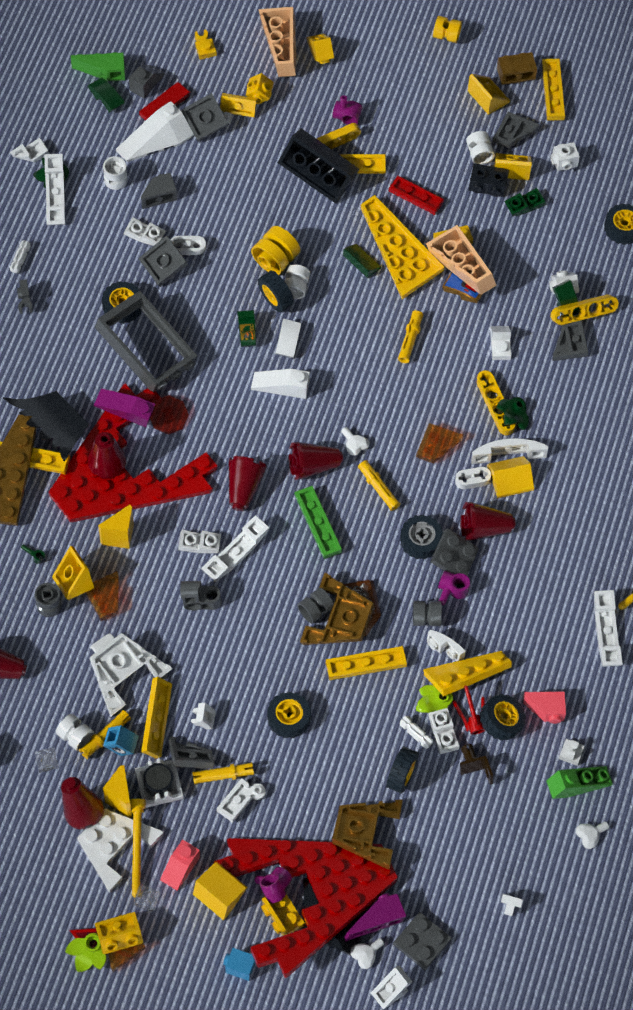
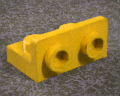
M287 894L281 901L276 903H269L266 897L262 898L263 905L261 909L266 917L270 916L274 921L271 924L277 934L281 933L284 936L305 926V922Z
M135 912L95 923L103 954L143 943Z

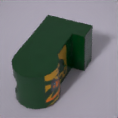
M254 310L237 311L241 347L256 346Z

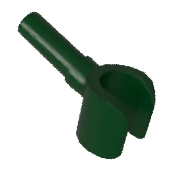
M24 544L21 546V549L33 556V561L36 564L41 562L36 557L37 555L45 558L44 551H34Z

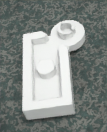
M241 778L217 807V812L233 823L252 799L260 800L264 798L265 787L261 784L250 786L248 782Z

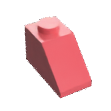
M565 692L524 693L523 704L544 722L557 724L564 721L566 716Z
M182 839L171 855L160 881L178 891L200 859V850Z

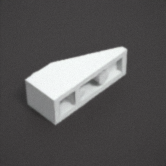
M296 369L254 372L251 390L306 399L310 372Z

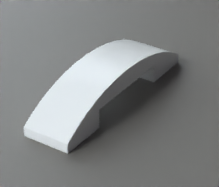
M44 154L47 225H65L63 154Z
M528 439L497 440L475 449L472 452L471 464L489 463L491 456L527 453V459L546 458L548 446Z
M255 515L242 528V532L218 556L214 555L201 569L215 582L233 570L257 546L268 532L269 527Z
M614 590L594 591L596 632L602 666H622L621 647L619 646L615 617Z

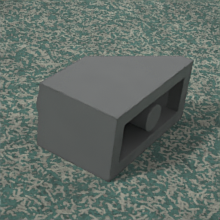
M151 65L139 66L129 77L130 91L145 98L161 80L164 73Z
M171 173L160 174L152 178L141 195L142 209L177 200V190Z

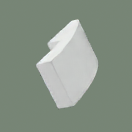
M132 217L124 231V235L154 246L163 238L166 231L152 223L147 225Z
M283 319L275 354L294 358L301 323Z
M182 530L178 550L194 553H218L221 534L203 530L201 534Z
M430 630L428 632L427 643L431 649H436L439 654L446 649L447 655L452 660H464L466 651L458 643L437 631Z
M448 708L428 713L439 753L444 754L459 750V743L453 729L454 725Z

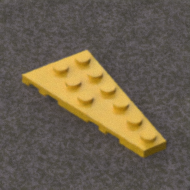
M375 195L361 204L362 213L401 299H404L444 271V266Z

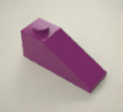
M101 388L94 406L146 428L155 404L136 396Z
M390 893L381 895L373 906L347 932L344 937L345 941L402 923L406 914L398 894L390 895Z

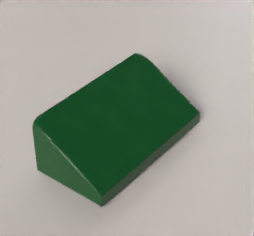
M357 244L343 249V256L367 278L381 269V266Z

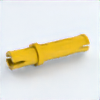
M412 311L409 324L406 325V335L398 356V361L402 363H409L417 334L420 333V323L423 318V313L420 311Z
M368 460L361 462L358 465V469L366 477V482L373 486L390 508V511L397 509L401 503L382 481L379 472L372 468Z
M122 710L99 733L93 734L91 740L79 749L82 756L89 759L99 748H103L108 728L124 726L131 720L129 714Z
M250 762L235 766L230 764L228 767L192 772L195 785L229 778L235 780L236 777L254 775L253 764Z

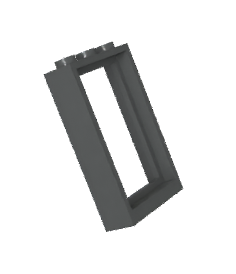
M138 291L97 319L95 329L152 392H155L157 389L159 391L164 389L170 380L175 381L181 376L183 371H189L195 366L197 354L141 291ZM138 308L143 311L184 358L157 378L153 377L110 328Z

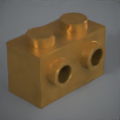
M532 52L498 57L497 71L501 84L504 85L535 80L537 66Z

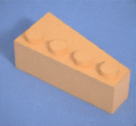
M293 7L258 9L278 77L296 76V20Z
M458 225L426 243L430 253L442 265L480 295L497 286L491 271Z

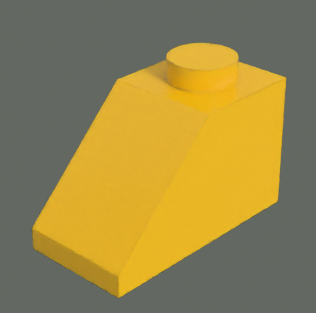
M322 33L306 37L315 61L324 64L334 58L331 38Z

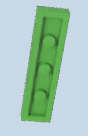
M313 486L296 491L295 498L323 558L326 559L342 553V548Z

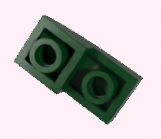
M100 78L87 86L96 100L102 101L109 113L125 103L118 92L104 78Z
M537 188L524 195L519 193L504 201L512 216L522 215L546 205Z
M566 280L552 287L558 300L557 306L578 302L571 280ZM579 307L574 309L573 316L580 312Z

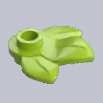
M425 685L419 689L423 697L418 701L416 711L430 713L448 708L453 701V694H448L445 700H441L439 698L441 693L433 685Z
M90 933L85 938H75L66 947L65 952L67 954L76 956L75 967L77 972L87 971L92 965L101 970L105 965L106 954L102 953L98 934ZM97 941V946L94 948L90 947V942Z

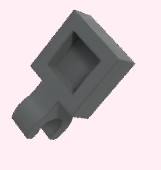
M27 279L19 280L20 288H17L18 299H22L18 304L19 313L23 314L22 309L24 307H28L30 313H32L33 307L30 302Z

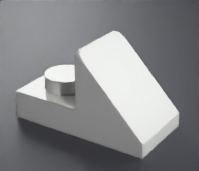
M490 326L492 360H511V330L509 326Z
M399 965L380 982L371 994L380 1006L386 1009L408 992L407 987L412 983V980Z

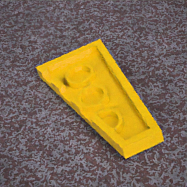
M502 651L426 668L423 671L424 676L443 696H446L464 688L465 685H472L511 668L512 661Z

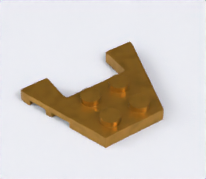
M324 573L319 588H322L329 594L337 595L326 628L321 630L305 626L300 643L302 645L362 641L374 604L359 593L346 587L343 583L332 578L331 575Z
M395 800L393 803L379 801L378 804L366 805V803L340 805L332 843L379 866L390 869L393 849L372 845L378 817L400 819L403 800Z

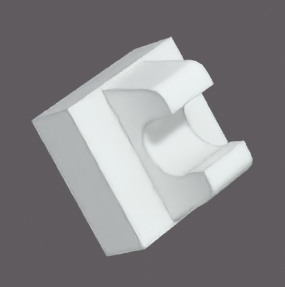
M199 703L198 708L193 709V713L197 717L196 719H191V722L206 730L213 729L216 710L207 703Z
M566 739L559 759L578 766L585 746L577 741Z
M503 894L501 902L507 904L504 914L512 916L514 907L521 908L523 900Z

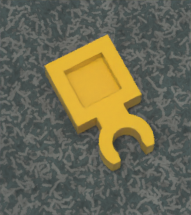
M205 29L203 36H199L196 31L195 40L197 42H195V47L199 59L217 56L212 38L208 39V31Z

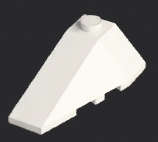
M170 101L151 115L116 148V151L126 162L145 157L148 153L154 151L161 152L164 151V148L173 145L174 147L180 146L192 138L194 134L183 113Z

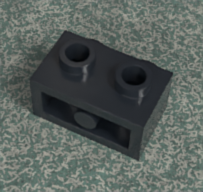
M474 163L469 191L489 194L494 197H504L509 170Z

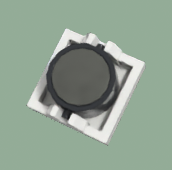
M157 759L155 763L148 761L146 766L135 768L141 798L146 800V808L183 799L177 768L173 766L172 760L164 762L162 759Z

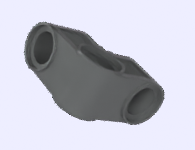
M181 581L180 595L185 609L192 611L216 610L222 605L220 590L217 587L202 586L201 581ZM211 596H216L214 600L208 599Z

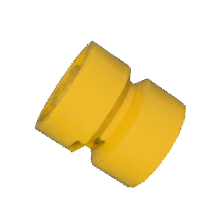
M438 15L433 30V38L441 40L446 38L449 42L457 43L462 21L456 19L449 21L448 17Z

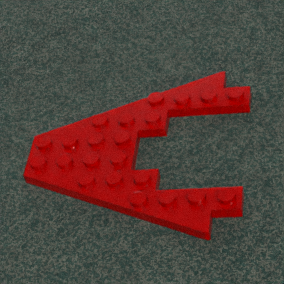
M125 383L118 391L119 393L136 396L154 403V407L162 403V398L156 391L152 392L148 388L135 395ZM104 411L68 463L66 474H60L48 493L72 523L115 514L128 505H131L134 510L210 494L213 492V488L204 478L218 469L217 464L206 452L161 482H159L150 469L132 478L127 470L123 468L118 476L112 479H102L100 476L93 474L88 466V456L96 436L101 432L111 433L122 449L127 446V441L118 430L131 423L129 420Z
M227 839V845L232 855L214 861V863L218 862L235 877L277 863L286 869L292 878L306 873L319 902L317 905L302 909V916L307 928L251 946V953L258 968L278 962L285 978L289 977L329 942L333 936L337 935L393 886L398 879L392 864H390V869H386L332 842ZM373 844V845H372V846H375V847L384 848L382 844Z

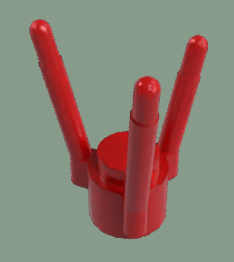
M465 685L466 697L472 715L468 718L469 722L457 702L453 700L452 703L462 719L467 732L470 731L471 735L483 733L486 730L482 727L480 715H476L469 688ZM484 697L481 698V708L485 705Z

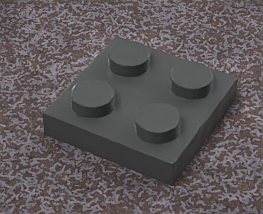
M212 93L181 110L198 142L229 125Z
M167 235L138 258L160 287L188 265L185 258Z
M447 528L444 530L430 562L443 571L446 570L454 574L462 573L467 576L479 548Z
M419 912L396 938L393 945L423 970H426L452 938Z

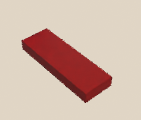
M177 82L140 110L139 115L146 121L158 109L170 101L175 106L179 105L190 96V92Z
M397 176L389 187V192L433 215H436L444 203L443 198L400 176Z

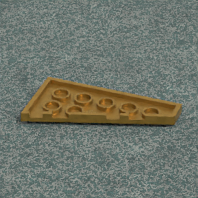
M18 415L0 446V524L18 526L37 430L36 427L26 425V422L32 416Z

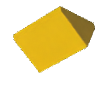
M477 74L469 76L468 92L488 115L510 102L490 77Z
M495 153L494 167L508 169V179L529 180L532 166L531 156Z
M524 456L487 464V468L491 472V480L497 498L534 491L531 463Z
M128 505L98 525L100 543L102 545L130 549L134 527L131 505Z
M70 546L52 576L68 600L94 589L88 567L75 548Z
M121 765L103 787L105 803L130 818L132 813L125 767Z
M215 862L196 880L193 895L222 920H225L248 887L222 865Z

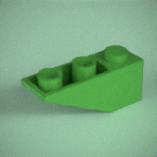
M123 53L71 55L73 69L98 78H104L106 81L125 80Z
M607 766L558 770L546 780L553 799L569 798L613 785Z

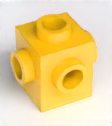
M263 73L249 78L246 96L257 98V104L268 101L272 95L274 82Z

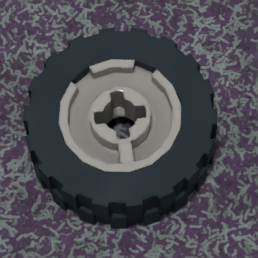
M415 515L407 519V522H404L403 528H401L400 535L401 547H403L404 552L408 553L411 557H415V559L433 557L443 534L441 525L431 516Z

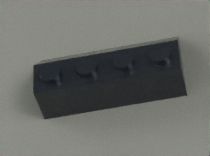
M302 128L292 135L277 162L335 204L350 186L359 171L358 167Z

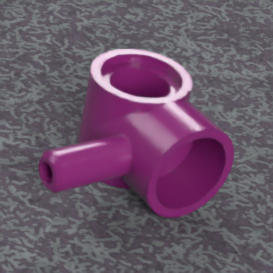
M342 95L340 101L335 102L332 118L339 119L346 125L351 123L358 124L363 109L362 105L356 101L347 102V96Z
M445 570L438 585V588L443 590L438 601L445 605L450 594L455 599L465 598L470 587L468 576L462 573L454 574ZM460 584V585H463L464 587H463V588H457L455 585Z
M276 867L269 875L255 877V883L260 884L264 896L269 903L281 901L286 895V887L292 881L291 874L282 867Z

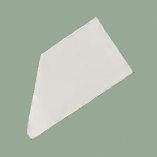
M40 138L26 147L22 144L10 152L15 158L31 162L42 159L44 154H50Z

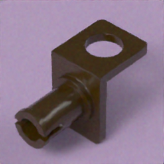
M468 744L469 749H467L466 745L462 746L461 751L466 761L460 763V774L464 775L484 769L488 782L492 785L493 772L487 757L477 758L472 744Z

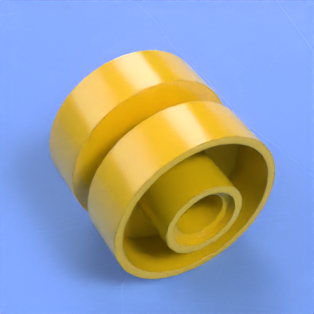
M272 226L264 234L263 239H260L251 249L253 258L267 272L275 271L278 275L285 270L289 262H292L301 251L297 240L288 231L279 226Z

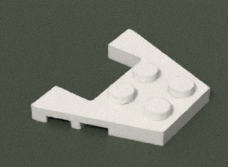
M122 633L90 657L110 716L126 705L114 688L141 666L146 665L154 677L160 678L172 670L171 666L157 659L155 655L150 654Z
M104 809L101 820L93 826L92 824L89 825L78 836L77 840L97 871L98 876L103 881L107 891L111 893L122 881V876L108 866V864L133 838V819ZM141 823V840L152 848L163 836V832Z

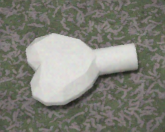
M347 427L342 429L341 432L347 438L346 449L350 455L356 456L361 450L369 447L370 442L367 438L353 435Z
M603 822L596 827L591 824H580L576 827V834L582 839V844L585 848L592 849L597 845L600 833L609 829V825L607 822Z
M378 938L371 945L365 943L356 944L351 948L350 955L358 960V964L362 969H368L372 967L375 961V951L382 947L384 942Z

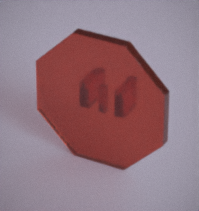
M170 395L154 400L155 406L150 417L153 428L168 435L182 430L189 416L184 402Z

